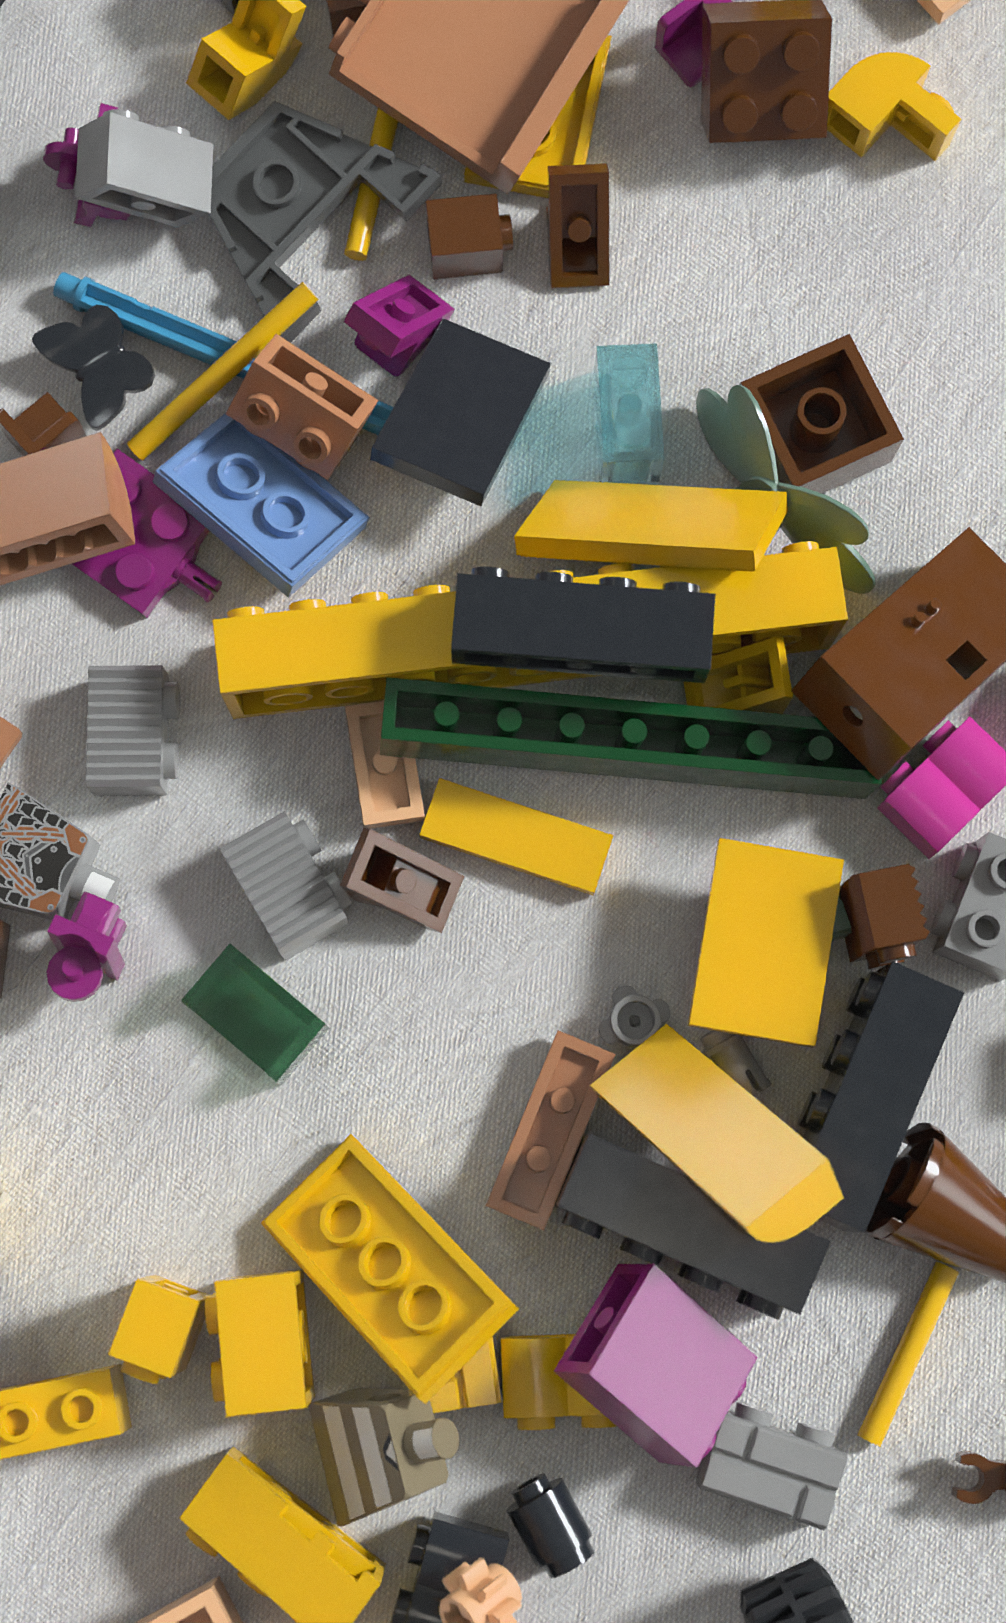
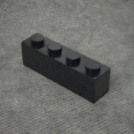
M476 567L471 570V574L457 573L451 643L452 664L705 683L711 670L716 594L700 592L701 587L699 585L688 582H668L662 585V589L639 588L635 580L625 577H604L599 579L598 584L575 583L571 575L561 572H540L535 574V579L509 577L510 573L507 570L497 567Z

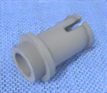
M712 1030L701 1037L700 1040L705 1047V1050L701 1053L706 1057H711L714 1064L752 1096L758 1095V1090L764 1091L771 1086L772 1083L764 1075L742 1035Z

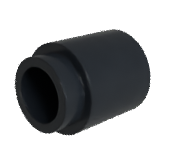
M542 1473L525 1481L511 1492L515 1502L507 1508L506 1512L536 1567H544L549 1578H556L570 1572L594 1554L595 1551L589 1542L592 1532L562 1478L549 1481L545 1473Z

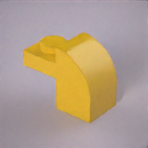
M239 0L231 23L201 39L186 84L228 120L251 108L286 74L297 57L303 43L295 37L306 5L300 0Z
M885 52L866 57L851 67L829 91L827 130L861 158L886 130L892 126L936 161L950 146L961 118L954 113L952 106L944 97L937 93H929L923 88L931 65L905 53Z

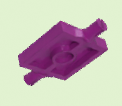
M116 449L113 454L121 470L130 501L135 544L75 562L72 565L146 618H148L164 594L180 583L203 598L205 602H210L215 595L198 583L197 580H201L217 593L222 586V581L217 580L195 564L199 547L210 531L153 483V473L119 449Z

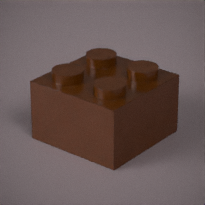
M773 0L703 4L701 123L709 143L827 138L832 17L822 0Z
M850 333L740 382V385L750 390L758 402L768 425L775 453L778 481L780 483L804 487L819 493L827 492L891 463L904 440Z

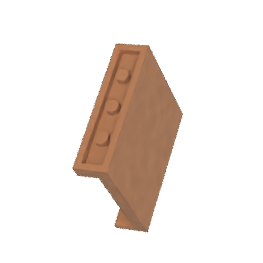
M359 0L366 7L358 20L354 22L346 17L329 44L328 49L336 53L329 75L508 194L533 157L629 0Z

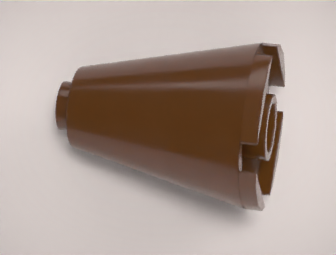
M918 1123L907 1130L903 1143L908 1146L900 1153L892 1166L865 1233L876 1240L1006 1283L1005 1195L940 1129L931 1123Z

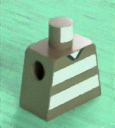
M354 1388L308 1405L338 1527L378 1513L447 1482L449 1473L445 1459H450L457 1453L460 1442L459 1433L451 1420L447 1418L435 1419L430 1400L426 1404L423 1403L410 1389Z

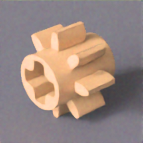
M480 1558L472 1565L464 1562L443 1578L442 1581L450 1592L441 1600L439 1607L443 1623H517L511 1614L521 1607V1590L514 1576L505 1567L496 1563H491L487 1566L485 1560Z

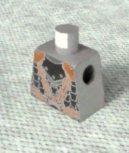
M7 783L0 797V907L53 920L55 914L67 918L75 900L80 901L84 891L112 902L120 879L92 866L100 844L89 834L10 783Z

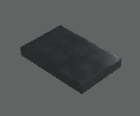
M443 318L374 442L370 460L481 507L549 375L551 363Z

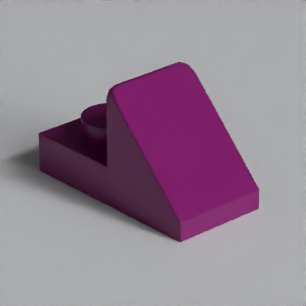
M409 274L353 302L343 322L358 333L354 340L356 348L392 376L398 377L406 371L428 345L443 318L449 320L455 309Z

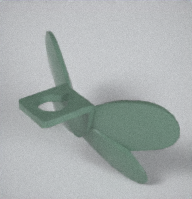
M743 385L733 386L728 393L727 403L714 390L710 388L701 389L696 398V411L702 432L722 464L741 483L736 489L787 492L788 512L777 531L782 529L792 543L813 541L819 544V549L837 547L843 588L858 594L871 592L876 585L875 576L864 558L852 546L863 544L868 539L869 530L864 520L851 508L830 496L778 481L775 453L769 428L761 408L750 390Z

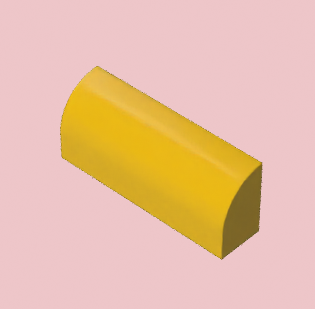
M667 1023L590 1085L592 1090L749 1234L760 1241L778 1242L801 1233L843 1199L828 1159Z

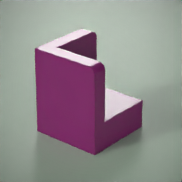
M683 0L658 20L654 48L686 86L694 87L702 81L703 4L733 2L732 0Z

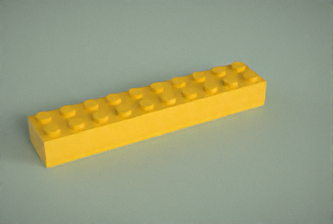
M813 541L793 543L783 547L782 553L764 555L757 569L753 572L659 566V568L635 570L634 564L616 563L599 568L598 575L573 577V582L588 584H598L599 579L604 577H625L635 580L639 588L662 589V585L668 582H688L699 585L701 587L700 592L715 593L712 657L774 636L784 638L786 654L829 649L848 620L837 547L819 549V544ZM568 570L550 571V572H561V573L569 574V575H571V576L573 577V572H572V571H568ZM447 585L419 587L413 591V596L388 599V594L384 592H367L353 596L350 604L326 606V601L307 599L291 603L289 611L264 613V609L261 607H240L228 611L227 618L212 620L220 694L233 719L384 701L386 677L502 688L604 675L452 664L451 643L456 591L450 592V587Z

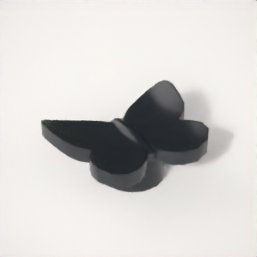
M95 305L88 309L81 327L72 322H62L41 329L32 337L33 344L46 359L62 369L76 373V380L82 382L81 400L85 419L91 429L95 431L106 427L124 409L127 393H139L147 390L152 386L155 378L152 364L143 355L135 351H125V347L121 345L124 329L120 318L112 309L104 305Z

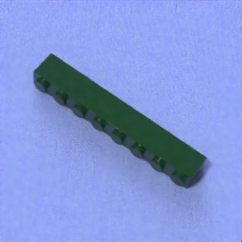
M386 677L380 755L866 799L882 784V778L878 781L817 717Z

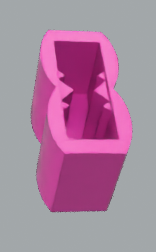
M970 716L958 728L948 720L922 745L931 754L922 764L914 769L906 761L880 787L888 797L877 809L928 859L937 854L1006 786V751Z

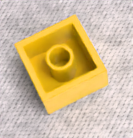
M303 1270L228 1277L214 1281L215 1293L205 1296L207 1331L209 1335L219 1334L221 1353L218 1361L211 1362V1386L214 1402L225 1401L226 1417L306 1408L315 1398Z

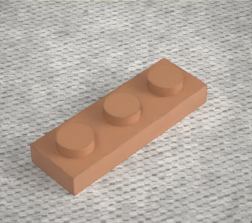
M559 1030L557 1031L486 1203L487 1207L545 1230L599 1097L590 1085L610 1069L616 1054Z

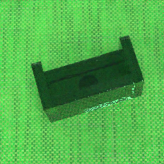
M229 943L181 1000L183 1004L199 1015L280 1085L286 1081L330 1029L320 1018L231 943Z

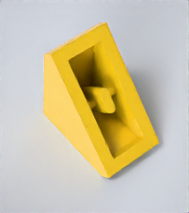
M774 636L711 658V670L705 683L683 682L687 705L783 714L793 698L784 638L781 636Z

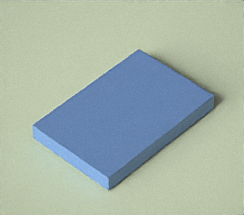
M226 413L155 470L153 483L288 598L366 528L370 518L318 473L304 468L293 457L262 437L253 435L242 424L226 415Z

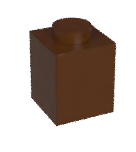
M497 193L426 200L427 230L433 280L503 273V251L513 250V233L510 214L499 215Z

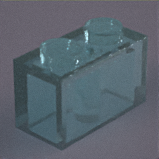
M657 343L597 346L593 377L600 482H659L664 464V444Z

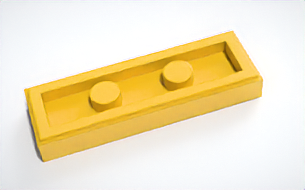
M439 778L419 836L421 839L594 896L614 835Z

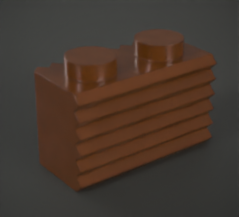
M910 864L858 873L851 875L840 886L839 897L843 902L852 933L845 937L850 962L866 960L868 970H875L884 967L892 961L902 964L905 963V959L917 956L914 945L926 939L930 931L923 927L927 918L920 914L925 906L917 901L922 893L914 889L919 882L912 877L916 870L915 867Z

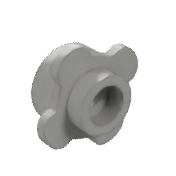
M621 986L612 995L614 1006L609 1018L601 1022L599 1034L602 1040L608 1044L619 1042L634 1050L658 1031L661 1024L669 1020L670 1008L662 999L652 1001L645 996L637 995L636 990L631 986ZM635 1015L640 1018L641 1023L638 1027L630 1026L629 1018Z

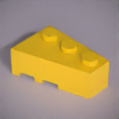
M234 1446L226 1453L179 1518L189 1527L185 1535L192 1543L213 1557H216L218 1554L224 1557L238 1570V1577L246 1585L260 1595L272 1599L296 1623H353L382 1581L386 1566L385 1562Z

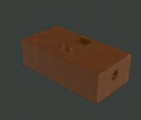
M968 527L822 654L791 690L878 781L1006 662V563ZM850 706L856 708L860 712L863 720L858 718L852 712Z

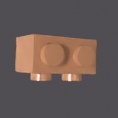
M276 334L251 364L226 415L242 424L253 435L262 437L293 457L304 468L313 470L329 480L351 449L379 400Z

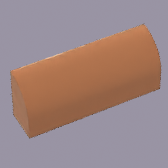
M101 432L0 464V586L135 544L131 506L126 485L117 460Z

